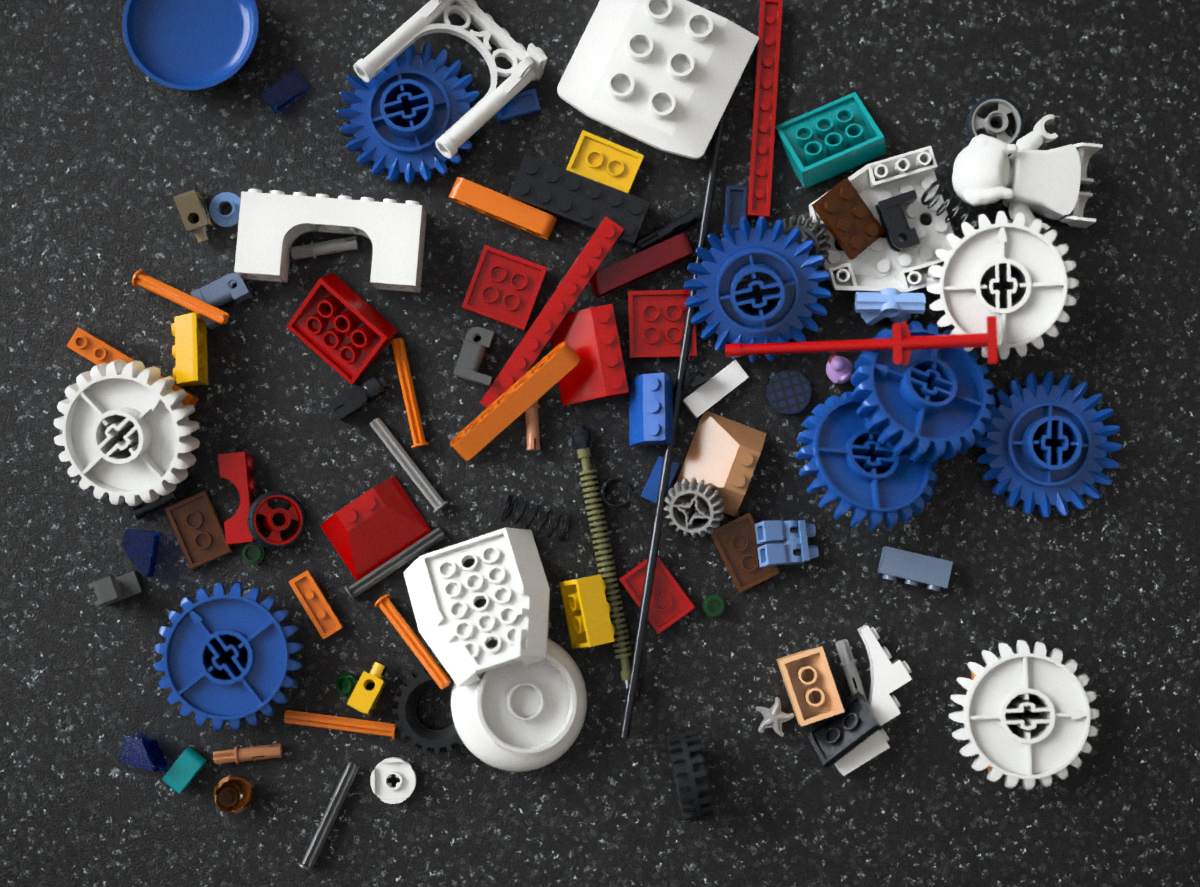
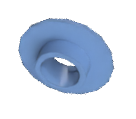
M230 192L216 195L209 206V214L212 220L217 225L223 227H231L239 222L241 198ZM226 203L231 204L232 212L228 215H222L221 207Z

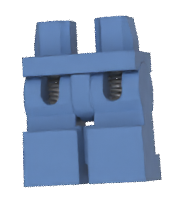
M767 520L755 524L757 544H766L757 548L760 568L801 564L819 556L817 545L808 546L807 538L816 535L814 524L805 523V520Z

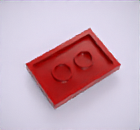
M657 556L648 620L657 633L660 634L695 607ZM648 558L619 578L639 608Z

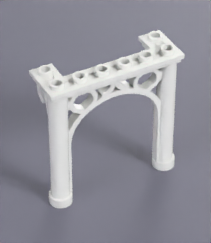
M430 0L364 59H359L353 65L357 75L363 81L370 82L412 43L424 35L431 33L452 34L473 45L481 53L488 65L491 85L487 94L435 141V145L440 153L449 159L458 152V148L526 85L532 80L535 81L537 79L539 81L541 79L548 58L541 48L536 47L532 43L528 45L526 51L521 43H517L510 37L506 29L499 27L494 22L490 14L484 13L474 0ZM454 13L458 14L465 20V24L462 26L451 25L448 16ZM443 15L444 24H432L437 18ZM470 23H472L480 32L474 31L472 29L470 30V32H468ZM489 40H490L496 47L499 48V49L493 51V54H492V55H491V50H492V48H491V46L489 45ZM497 57H505L512 64V68L502 69L496 67L495 59ZM497 76L504 78L508 77L499 87L496 88Z

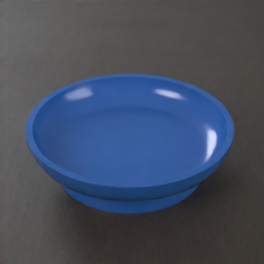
M127 0L123 12L122 28L124 41L131 58L148 77L173 89L200 91L216 87L228 81L244 67L253 53L257 42L259 18L255 0Z

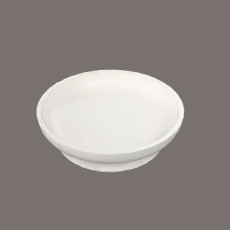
M495 639L490 640L487 643V648H496L499 641ZM548 639L547 659L526 666L521 659L479 673L480 681L460 688L455 682L453 683L451 711L461 740L477 758L501 770L513 772L531 771L554 762L575 742L585 720L587 692L580 669L573 658L561 646Z

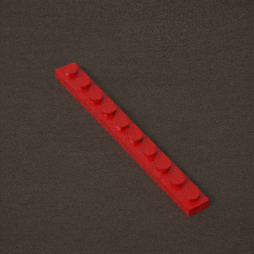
M760 0L747 217H770L783 0Z
M605 216L480 401L482 405L488 408L531 369L625 230L624 228Z

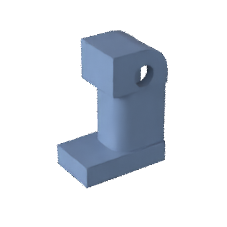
M235 273L227 274L191 292L193 297L216 308L232 300L239 303L253 296L245 279ZM202 316L208 328L214 329L220 326L219 323Z

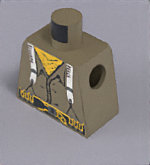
M192 190L174 196V201L186 231L194 232L198 243L210 240L211 237L207 227L212 226L213 223L202 191ZM198 214L199 221L195 223L194 217Z

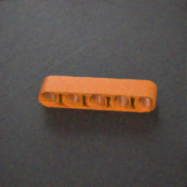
M461 177L456 178L448 197L456 203L547 240L557 221V218L549 213Z

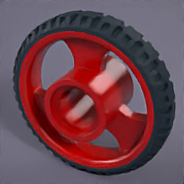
M283 491L267 492L259 496L252 503L247 517L248 529L254 540L260 545L269 549H284L296 543L303 534L306 525L305 511L301 503L291 494ZM281 499L288 502L291 506L289 510L283 508L272 510L268 506V500ZM257 514L264 516L263 525L270 531L266 538L258 530L256 524ZM275 514L281 519L279 526L273 523V516ZM291 520L297 521L294 533L283 541L280 537V531L287 529Z

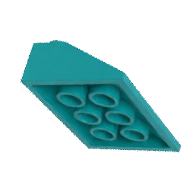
M856 92L775 126L777 135L792 168L804 189L886 154L884 136Z

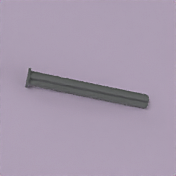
M436 528L351 586H344L348 595L353 601H356L355 597L444 539V532L441 528Z
M354 762L347 764L304 859L298 863L300 867L312 872L315 871L314 865L360 768L358 764Z

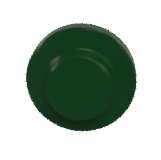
M250 542L243 547L242 557L248 564H258L264 559L265 550L259 543Z
M712 594L704 599L702 608L708 616L717 617L723 613L725 602L719 595Z
M351 673L342 674L336 681L337 691L344 696L352 695L357 685V679Z

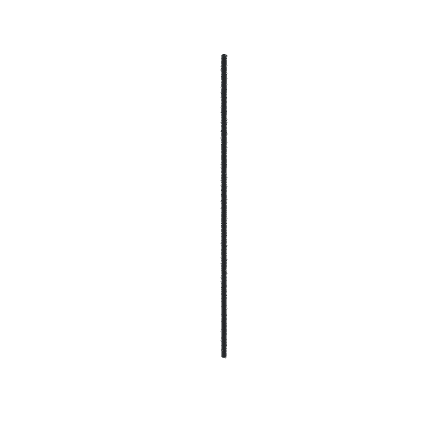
M722 118L714 132L697 247L706 248L725 119ZM695 254L694 262L702 263V259ZM692 273V279H697V275ZM690 290L689 297L695 295L696 291ZM687 307L673 394L674 444L665 445L620 738L629 739L664 517L663 509L666 504L665 497L668 491L693 331L691 318L695 314L696 307Z

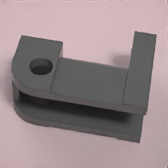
M473 327L468 330L453 373L456 377L491 387L494 380L493 377L479 373L486 349L491 350L496 335L494 331L481 327ZM475 337H481L479 342H474Z
M132 571L116 578L115 576H108L88 584L89 589L95 590L98 598L94 602L96 607L100 605L107 606L144 592L137 571Z

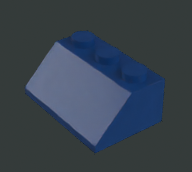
M664 372L642 374L629 379V446L674 444L673 377Z

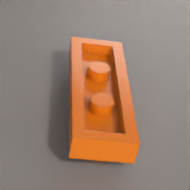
M309 570L288 582L323 640L344 628Z

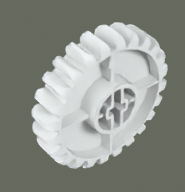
M116 360L109 364L102 363L96 365L91 371L78 375L76 378L77 383L69 385L65 390L68 399L58 403V410L64 414V416L54 419V426L62 430V434L54 437L55 444L65 447V451L59 454L60 461H70L72 465L67 471L69 476L80 475L82 478L79 482V487L83 490L92 486L95 487L93 494L99 500L109 496L111 504L119 505L125 501L129 506H137L143 501L152 503L158 500L160 495L164 496L173 492L176 489V484L187 478L188 472L186 468L193 466L196 462L195 456L190 451L198 448L200 441L192 437L191 433L200 429L198 422L189 421L188 417L196 411L194 405H183L182 401L186 398V391L180 389L174 392L172 387L175 384V379L171 376L159 379L160 369L156 366L145 369L143 362L137 360L128 364L125 360Z

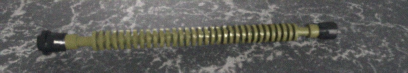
M584 425L572 428L573 432L569 433V437H572L574 450H577L578 459H581L583 471L579 472V476L584 475V477L580 478V481H585L581 486H586V489H582V492H587L583 497L589 499L584 502L585 504H590V506H586V510L591 509L590 512H587V515H592V517L588 518V521L593 520V523H589V527L594 526V529H590V532H595L591 537L596 538V540L592 542L598 545L593 546L594 550H599L594 553L595 555H600V557L596 558V561L601 560V563H597V567L602 566L601 569H598V573L603 572L601 576L606 584L605 595L608 596L606 600L609 601L611 612L609 615L612 618L611 623L615 629L614 640L617 642L613 643V647H618L614 649V653L619 652V654L615 655V659L620 658L622 671H620L622 679L620 685L623 699H626L631 669L628 656L633 654L632 652H627L632 649L631 646L626 647V645L630 644V640L625 641V639L629 638V635H624V633L628 632V629H623V627H627V624H622L626 619L625 617L621 618L625 613L619 611L624 608L623 606H618L623 604L622 600L617 601V599L621 598V594L616 595V593L620 592V589H615V587L619 586V583L614 584V581H618V578H613L617 573L612 572V570L616 568L610 565L614 564V560H609L613 558V555H608V553L612 552V549L607 550V547L611 546V543L606 544V541H610V537L605 538L606 535H609V532H604L608 527H603L602 524L607 522L606 520H601L606 517L600 514L604 512V509H599V507H603V503L598 504L599 501H602V497L597 498V496L601 495V492H596V490L600 489V486L595 487V484H599L598 480L594 481L598 476L592 473L597 471L596 469H591L589 459L591 457L590 447H592L589 435L591 429H586ZM638 683L635 697L641 695Z

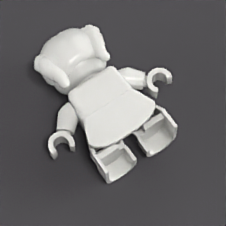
M1049 114L1040 119L1035 124L1033 131L1017 140L1016 144H1008L984 134L972 138L969 146L965 147L955 159L952 185L956 195L970 206L994 204L1003 199V205L1008 208L1010 219L1013 221L1018 212L1023 213L1025 219L1024 226L1029 227L1036 219L1032 213L1036 212L1045 218L1067 223L1070 227L1087 228L1096 223V219L1083 217L1085 204L1092 197L1093 193L1079 191L1080 184L1090 185L1094 182V179L1087 178V166L1090 157L1102 149L1103 145L1082 142L1051 150H1038L1043 143H1049L1058 137L1056 133L1049 134L1045 131L1044 125L1051 124L1055 119V115ZM1042 223L1040 232H1045L1050 226Z

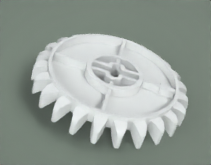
M998 211L995 224L992 225L986 215L981 214L978 216L979 229L976 230L967 222H963L961 228L965 237L960 239L955 235L948 234L946 239L953 249L950 252L941 249L936 250L935 254L944 261L943 267H929L928 270L934 276L939 277L940 282L928 285L927 291L940 294L941 298L931 303L929 307L931 310H944L946 313L937 321V325L945 327L953 324L954 329L950 335L987 333L986 317L997 316V348L1002 360L1008 358L1010 348L1015 347L1019 356H1026V344L1029 342L1036 348L1042 349L1044 343L1041 335L1046 333L1056 338L1059 333L1053 325L1056 320L1060 322H1068L1070 320L1068 314L1062 310L1063 306L1075 305L1077 302L1076 298L1067 294V289L1078 286L1079 281L1074 278H1067L1066 274L1076 267V262L1063 261L1061 258L1068 251L1069 246L1061 244L1054 247L1052 242L1056 238L1057 231L1053 229L1044 235L1040 234L1042 225L1040 219H1035L1029 227L1024 226V214L1020 212L1016 214L1012 223H1008L1005 212ZM1000 263H1003L1004 281L1010 282V288L1004 289V307H1000L999 290L993 289V282H999ZM1011 266L1020 273L1021 283H1017V280L1011 277ZM992 267V278H988L986 284H980L986 270ZM1017 286L1022 287L1020 296L1011 304V293H1016ZM987 288L988 293L993 294V306L985 301L980 289ZM981 347V356L983 358H988L987 347ZM964 348V350L967 351V352H969V351H971L972 349H974V348Z
M1017 640L1016 653H1013L1006 643H999L1000 658H997L990 651L983 650L982 656L987 664L985 667L973 662L967 664L970 671L976 677L973 680L964 677L957 678L956 681L968 691L966 695L953 694L950 696L952 701L963 706V711L950 713L949 718L956 722L964 723L963 728L951 733L952 737L959 740H969L970 743L965 745L959 752L966 757L978 755V758L971 766L974 770L980 771L991 766L987 775L988 780L995 782L1003 774H1006L1004 785L1007 788H1014L1019 778L1022 779L1023 788L1026 790L1033 789L1035 779L1039 778L1042 786L1049 787L1052 783V774H1056L1060 779H1066L1068 777L1066 766L1070 764L1079 768L1082 762L1077 755L1080 751L1090 753L1092 750L1091 745L1086 742L1087 736H1097L1098 729L1090 725V720L1099 717V710L1089 706V703L1097 698L1096 692L1083 689L1088 683L1089 677L1087 674L1074 675L1078 665L1074 659H1069L1064 664H1061L1063 652L1060 649L1054 648L1049 657H1046V647L1042 642L1035 643L1033 653H1030L1029 646L1024 640ZM1029 694H1031L1038 704L1025 700H1029ZM1024 709L1031 712H1039V715L1021 716V719L1015 716H1005L1006 713L1024 712ZM1007 724L1019 727L1016 728L1017 734H1013Z

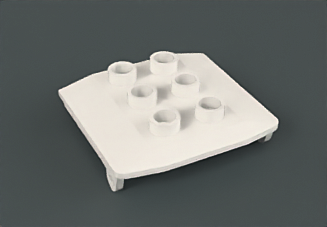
M600 0L557 86V94L561 99L587 117L660 151L693 160L700 159L710 143L759 37L734 22L687 0Z

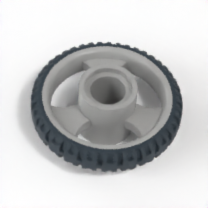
M998 95L987 96L977 101L970 109L966 118V131L970 140L978 136L977 130L982 129V132L987 136H992L1008 144H1016L1023 134L1024 118L1020 108L1012 100ZM986 105H998V111L991 112L985 119L979 118L976 115ZM1010 113L1014 116L1016 123L1013 136L1007 135L1004 131L1008 126L1009 120L1007 115ZM990 120L997 121L1000 126L999 129L993 128Z

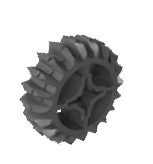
M804 214L800 215L798 219L795 215H792L789 220L787 218L783 219L784 233H787L794 227L800 228V235L797 241L801 243L806 239H812L814 245H816V254H822L824 259L828 258L829 252L827 250L831 248V244L826 242L829 241L830 236L823 235L826 228L820 229L818 227L820 221L814 224L812 223V216L805 220ZM825 260L821 264L815 266V270H818L819 266H823Z

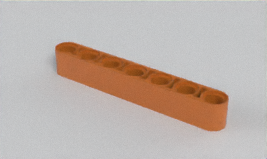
M566 342L557 345L452 439L450 446L465 461L470 460L579 363L580 357Z

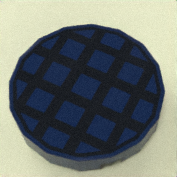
M793 370L781 371L769 381L766 390L767 400L770 406L781 414H796L808 405L811 398V386L807 378L801 373Z

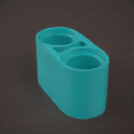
M189 746L165 774L162 781L178 794H181L203 768L207 760Z

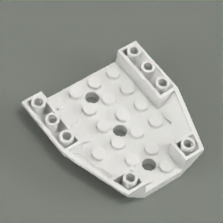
M931 146L867 164L848 177L880 225L881 222L875 205H878L879 201L915 190L917 195L915 202L902 206L909 228L915 227L920 241L916 248L904 252H895L890 249L886 238L879 237L855 259L850 260L844 251L835 248L834 243L836 239L812 206L821 197L809 204L810 217L812 216L813 218L812 223L815 224L817 221H820L818 227L820 229L826 228L823 235L830 236L829 241L826 243L831 244V248L827 250L829 256L825 259L823 268L829 272V281L834 290L880 292L886 288H895L899 290V293H907L940 282V278L934 276L928 270L929 267H943L944 261L939 259L935 252L938 249L949 252L953 249L946 236L948 234L954 235L951 223H945V219L948 216L947 210L941 215L936 216L937 210L944 203L942 195L930 209H927V205L921 204L923 193L932 183L937 181L934 170L938 166ZM939 184L929 192L924 202L934 195ZM920 215H928L931 218V224L928 226L922 225L919 220Z
M503 528L421 555L403 572L419 633L459 688L480 681L479 673L521 659L525 666L547 659L550 588L531 530ZM467 559L475 560L472 567L466 568L463 564ZM486 599L487 602L484 607H475L477 600ZM495 639L499 641L496 648H487V643L490 640Z

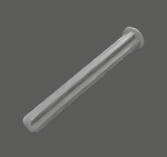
M378 417L371 421L370 426L433 506V512L436 513L445 507L449 502H444L383 421Z

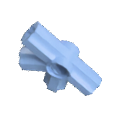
M886 288L880 292H856L854 307L856 313H861V318L864 319L866 324L874 325L885 317L890 318L895 323H902L901 321L907 322L911 319V314H924L926 299L924 293H899V290L895 288Z

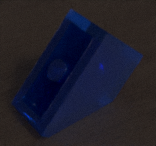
M128 528V531L123 536L124 551L143 576L153 577L161 532Z
M134 731L133 735H123L119 763L150 772L168 771L169 766L156 739L149 738L147 733Z

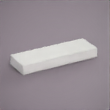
M734 360L686 397L683 403L694 417L697 418L749 378V376L739 363Z

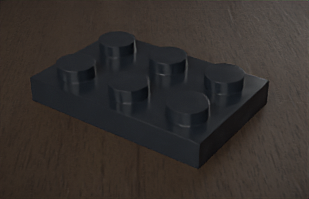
M857 692L842 704L843 713L822 719L806 732L822 764L826 768L831 767L881 728L876 716L860 692Z

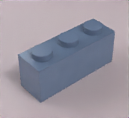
M883 546L877 573L883 574V579L896 581L898 577L905 579V584L918 586L920 582L927 584L926 589L940 592V588H948L953 562Z

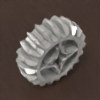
M695 477L690 482L687 478L683 479L682 484L676 482L674 488L669 489V495L665 497L666 504L663 510L668 511L665 514V518H671L669 526L676 525V532L683 530L684 536L691 533L692 538H695L697 534L701 537H704L706 532L711 534L714 528H718L720 525L719 521L724 517L722 512L725 506L721 505L723 497H716L719 490L712 491V483L706 486L704 485V479H701L699 483H697ZM684 494H694V496L691 498L680 497ZM695 502V507H696V509H695L694 514H692V513H693V510H694V509H692V506H693V503ZM695 518H707V520L701 522L694 521Z

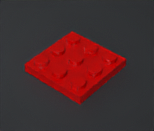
M485 245L462 308L525 331L548 268Z
M690 290L628 291L629 359L679 358L687 311L685 301L689 298ZM693 324L688 357H697L696 324Z

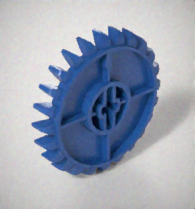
M412 43L405 50V55H399L370 82H365L349 74L346 78L351 87L355 89V93L340 91L341 99L348 105H351V108L337 109V114L341 119L351 121V124L344 125L339 130L343 136L355 137L354 140L346 144V147L350 152L363 150V153L357 158V162L361 166H365L373 161L374 165L371 173L374 176H380L387 170L389 171L388 180L392 183H395L400 175H405L408 185L414 184L416 175H422L424 181L428 183L432 181L433 171L437 170L439 174L445 176L448 174L447 163L451 162L457 166L462 163L461 157L458 154L460 150L464 152L472 151L473 145L467 140L458 148V152L449 159L442 155L435 145V141L471 109V105L480 99L479 91L466 93V90L473 84L471 74L458 79L463 69L460 60H457L449 68L446 67L449 58L447 50L443 49L436 60L432 59L433 53L430 43H425L421 56L416 54ZM412 107L413 113L407 115L406 109ZM480 129L476 131L471 137L478 136Z
M759 216L756 227H751L747 218L742 217L739 223V230L735 231L730 224L725 223L723 224L724 237L720 238L713 233L707 235V239L712 247L710 250L705 247H697L695 253L702 259V263H690L687 267L689 272L697 275V279H690L684 283V289L696 291L695 295L686 299L685 306L699 307L700 309L691 318V323L698 324L703 321L707 323L701 332L703 340L716 333L718 336L715 342V350L720 351L727 342L732 344L789 342V339L792 337L797 342H806L802 331L803 327L815 332L819 330L818 324L811 316L813 313L827 315V309L817 302V298L831 297V292L823 286H818V282L829 279L830 274L825 270H815V266L825 260L822 254H808L814 246V241L806 239L799 243L797 239L800 235V228L794 227L786 234L783 232L784 222L781 219H778L772 228H769L764 216ZM756 272H764L772 277L762 278V274H756ZM752 273V275L747 277V282L738 283L745 275ZM760 284L762 295L759 297L754 295L753 285ZM776 298L770 305L763 307L767 305V300ZM752 303V307H754V308H756V309H752V308H750V307H747V306H745L744 304ZM774 354L766 355L767 359L773 361ZM748 355L749 361L754 363L757 355Z
M1046 372L1041 378L1040 385H1038L1035 374L1031 373L1025 377L1024 389H1022L1016 379L1010 381V396L1002 390L995 392L994 397L998 406H994L990 410L993 414L992 422L986 427L984 437L974 443V446L983 448L984 454L976 457V463L981 465L987 464L988 470L982 474L983 480L994 479L997 482L993 487L992 493L994 495H1000L1004 492L1008 493L1006 504L1009 507H1014L1019 500L1022 501V512L1027 515L1032 514L1035 505H1038L1040 516L1046 518L1050 517L1051 505L1054 506L1055 511L1061 516L1069 515L1067 502L1078 510L1085 509L1086 505L1081 495L1084 494L1091 499H1099L1101 495L1093 484L1110 485L1113 482L1101 472L1102 469H1114L1120 465L1118 462L1106 457L1107 453L1122 449L1121 444L1107 441V436L1118 432L1120 426H1104L1102 421L1113 414V409L1096 411L1094 407L1100 402L1103 395L1100 393L1085 399L1083 395L1088 387L1087 382L1080 383L1070 390L1071 375L1069 374L1061 377L1057 385H1054L1053 372ZM1045 440L1053 442L1052 449L1050 446H1045Z
M851 391L844 392L840 398L835 395L831 396L824 402L825 404H819L812 410V413L816 416H809L802 423V426L811 430L803 431L796 439L798 442L811 444L802 447L795 455L797 459H811L800 470L799 476L812 474L817 476L807 488V492H815L822 488L827 491L819 502L818 506L820 508L827 506L834 500L839 502L834 513V519L836 520L849 509L853 510L851 517V527L853 528L866 515H868L869 531H873L880 524L882 516L884 517L887 530L895 526L898 515L902 524H906L913 516L912 510L918 515L925 507L924 501L927 503L932 498L933 490L931 487L937 483L938 476L931 470L938 466V460L928 462L925 460L924 455L917 461L910 460L908 450L906 449L899 455L893 453V443L889 441L885 445H881L878 442L880 433L878 431L871 433L866 430L865 426L870 420L868 417H858L856 411L862 403H856L852 400Z
M217 583L213 589V597H210L205 587L199 588L196 595L198 602L194 603L191 598L184 597L181 600L184 612L180 613L179 611L171 610L168 613V617L173 622L172 627L162 626L159 629V633L166 638L165 643L157 644L154 648L157 653L163 655V660L155 663L154 668L157 671H165L166 677L158 682L160 688L171 687L173 692L167 698L170 704L178 701L183 703L180 709L181 716L186 717L192 712L197 713L195 721L198 726H203L208 718H211L214 730L220 731L224 727L225 720H228L230 727L234 731H238L242 728V717H245L251 726H256L260 724L258 710L268 717L276 714L274 707L270 703L271 700L282 704L289 701V697L281 690L282 686H298L299 682L287 675L290 670H297L303 667L302 662L290 659V654L304 647L302 643L288 642L287 638L296 633L299 627L297 625L286 627L281 625V622L286 619L290 611L285 609L273 614L271 609L277 600L275 596L268 597L261 603L257 602L261 591L259 587L252 588L246 597L242 596V583H235L229 595H226L224 583ZM230 635L237 637L242 643H235ZM233 650L235 653L231 658L233 661L228 662L225 657L229 655L228 651ZM225 669L230 676L224 675L219 670Z

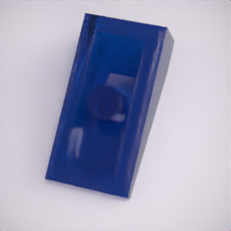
M294 70L263 90L260 95L274 113L277 114L310 88V86L300 73Z

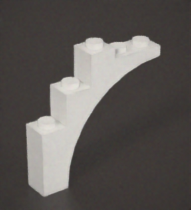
M863 625L857 630L865 644L870 662L871 683L868 705L882 726L901 714L898 709L901 706L894 694L890 696L889 693L912 680L909 675L912 671L905 661L901 662V660L895 659L890 662L889 659L892 656L885 646L881 647L877 641L880 639V636L875 628ZM883 728L877 730L834 764L840 774L845 776L890 748L887 743L890 739Z

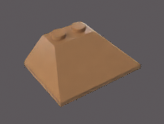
M706 410L702 413L676 482L682 484L683 479L686 478L690 482L695 477L697 483L701 479H704V485L706 486L712 483L711 490H719L716 497H723V502L721 503V505L725 506L723 513L735 517L751 481L767 433ZM684 494L681 497L691 498L694 494Z

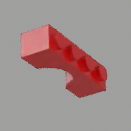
M248 452L218 454L220 477L231 481L238 489L240 495V504L237 512L233 517L224 522L226 544L256 542L248 529L247 523L249 509L254 502L253 492H256V482L251 476V470L254 469L253 457ZM256 523L258 530L260 531L259 523Z

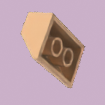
M822 646L776 659L800 726L844 712Z

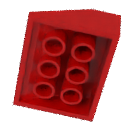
M333 272L321 277L286 326L351 385L362 376L398 333V330Z
M613 304L568 313L550 339L552 350L560 343L566 342L580 357L579 363L558 381L562 405L568 406L628 395L629 390Z

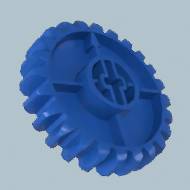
M912 321L908 325L911 336L950 335L952 331L947 328L942 334L938 333V327L934 323H929L924 330L922 324L918 321ZM886 328L881 330L873 339L892 338V328L891 330ZM964 348L912 350L908 365H903V362L895 364L893 362V350L862 351L855 360L854 368L856 371L851 376V384L856 389L851 393L852 400L856 403H862L856 413L860 418L868 417L870 421L865 428L868 432L878 431L880 433L878 442L881 445H885L890 441L893 443V453L897 455L906 449L908 450L910 460L917 461L924 455L926 461L935 462L940 457L944 460H950L958 453L963 454L967 452L974 443L984 436L986 427L993 419V414L990 410L996 403V399L989 394L995 388L994 382L984 379L989 369L984 364H977L976 361L979 359L980 354L976 350L970 352L965 351Z

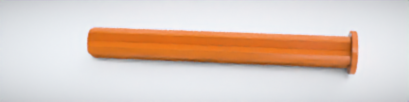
M138 270L133 275L132 284L135 287L141 286L221 325L228 322L229 314L154 279L146 275L143 270Z
M395 338L391 343L414 444L411 447L420 448L429 445V442L425 440L404 340L402 338Z
M386 594L379 598L375 603V607L383 611L440 689L449 686L451 683L450 679L390 601L391 596Z
M286 710L284 714V723L387 736L392 737V740H395L397 727L393 723Z

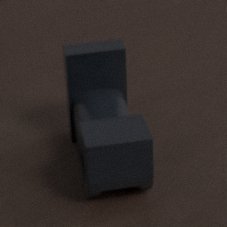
M915 190L879 201L878 205H875L888 245L895 252H904L916 248L920 244L915 227L909 228L902 206L915 202L917 199Z

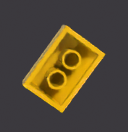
M198 313L174 317L175 323L171 325L172 335L175 336L172 356L176 359V367L173 368V378L176 384L180 386L208 385L207 326L202 316Z
M601 574L559 582L572 649L615 642V629L609 615L610 605L605 595L606 584Z

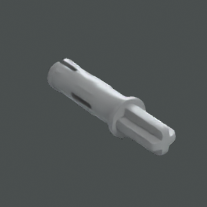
M355 235L317 243L311 241V244L292 247L290 251L294 260L314 257L315 259L320 255L358 250V243Z
M847 639L839 640L835 643L841 661L839 665L843 667L851 695L853 696L860 692L867 701L855 663L857 659L853 657L849 641ZM853 677H854V679H855L857 688H855V686H854L853 679H852Z

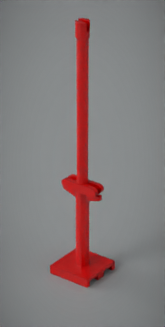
M997 316L986 317L987 333L911 336L907 322L901 321L902 325L900 323L893 324L892 338L725 344L726 357H742V355L893 350V362L895 364L903 362V365H908L912 350L987 347L988 364L998 363Z

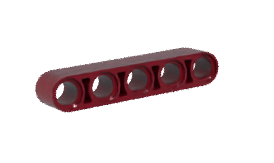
M686 232L681 233L597 271L589 283L595 297L599 298L694 255L695 251Z

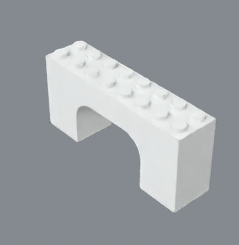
M249 189L248 192L241 191L234 272L243 279L288 283L290 250L292 244L300 235L307 232L362 235L372 241L373 254L370 283L375 289L420 293L427 213L424 207L419 205L418 201L408 200L406 204L397 203V200L383 199V202H376L374 198L370 197L352 200V197L340 195L336 199L329 198L327 194H316V197H310L303 192L284 195L285 192L272 190L271 194L262 193V190Z

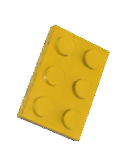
M582 130L566 170L629 194L644 155Z

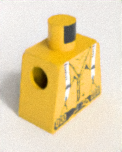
M375 662L370 673L364 671L347 705L363 714L371 716L386 684L382 677L387 667ZM368 683H375L373 690H366Z

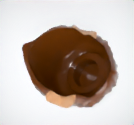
M239 775L223 778L214 788V804L219 810L231 815L247 809L254 796L253 783Z

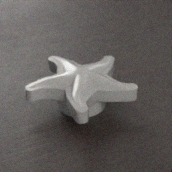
M775 697V703L771 708L755 707L756 711L761 712L764 717L758 731L761 733L764 729L772 727L778 735L783 737L782 722L792 719L794 714H786L781 711L779 697Z

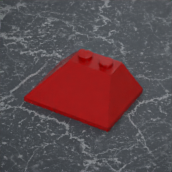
M395 476L371 488L337 511L320 526L356 581L432 532Z

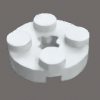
M399 757L386 758L378 763L370 778L371 789L374 794L388 804H397L406 800L414 791L417 783L416 772L412 764ZM392 774H395L396 778L400 779V782H397L395 787L392 786L391 782L387 781L388 778H391Z

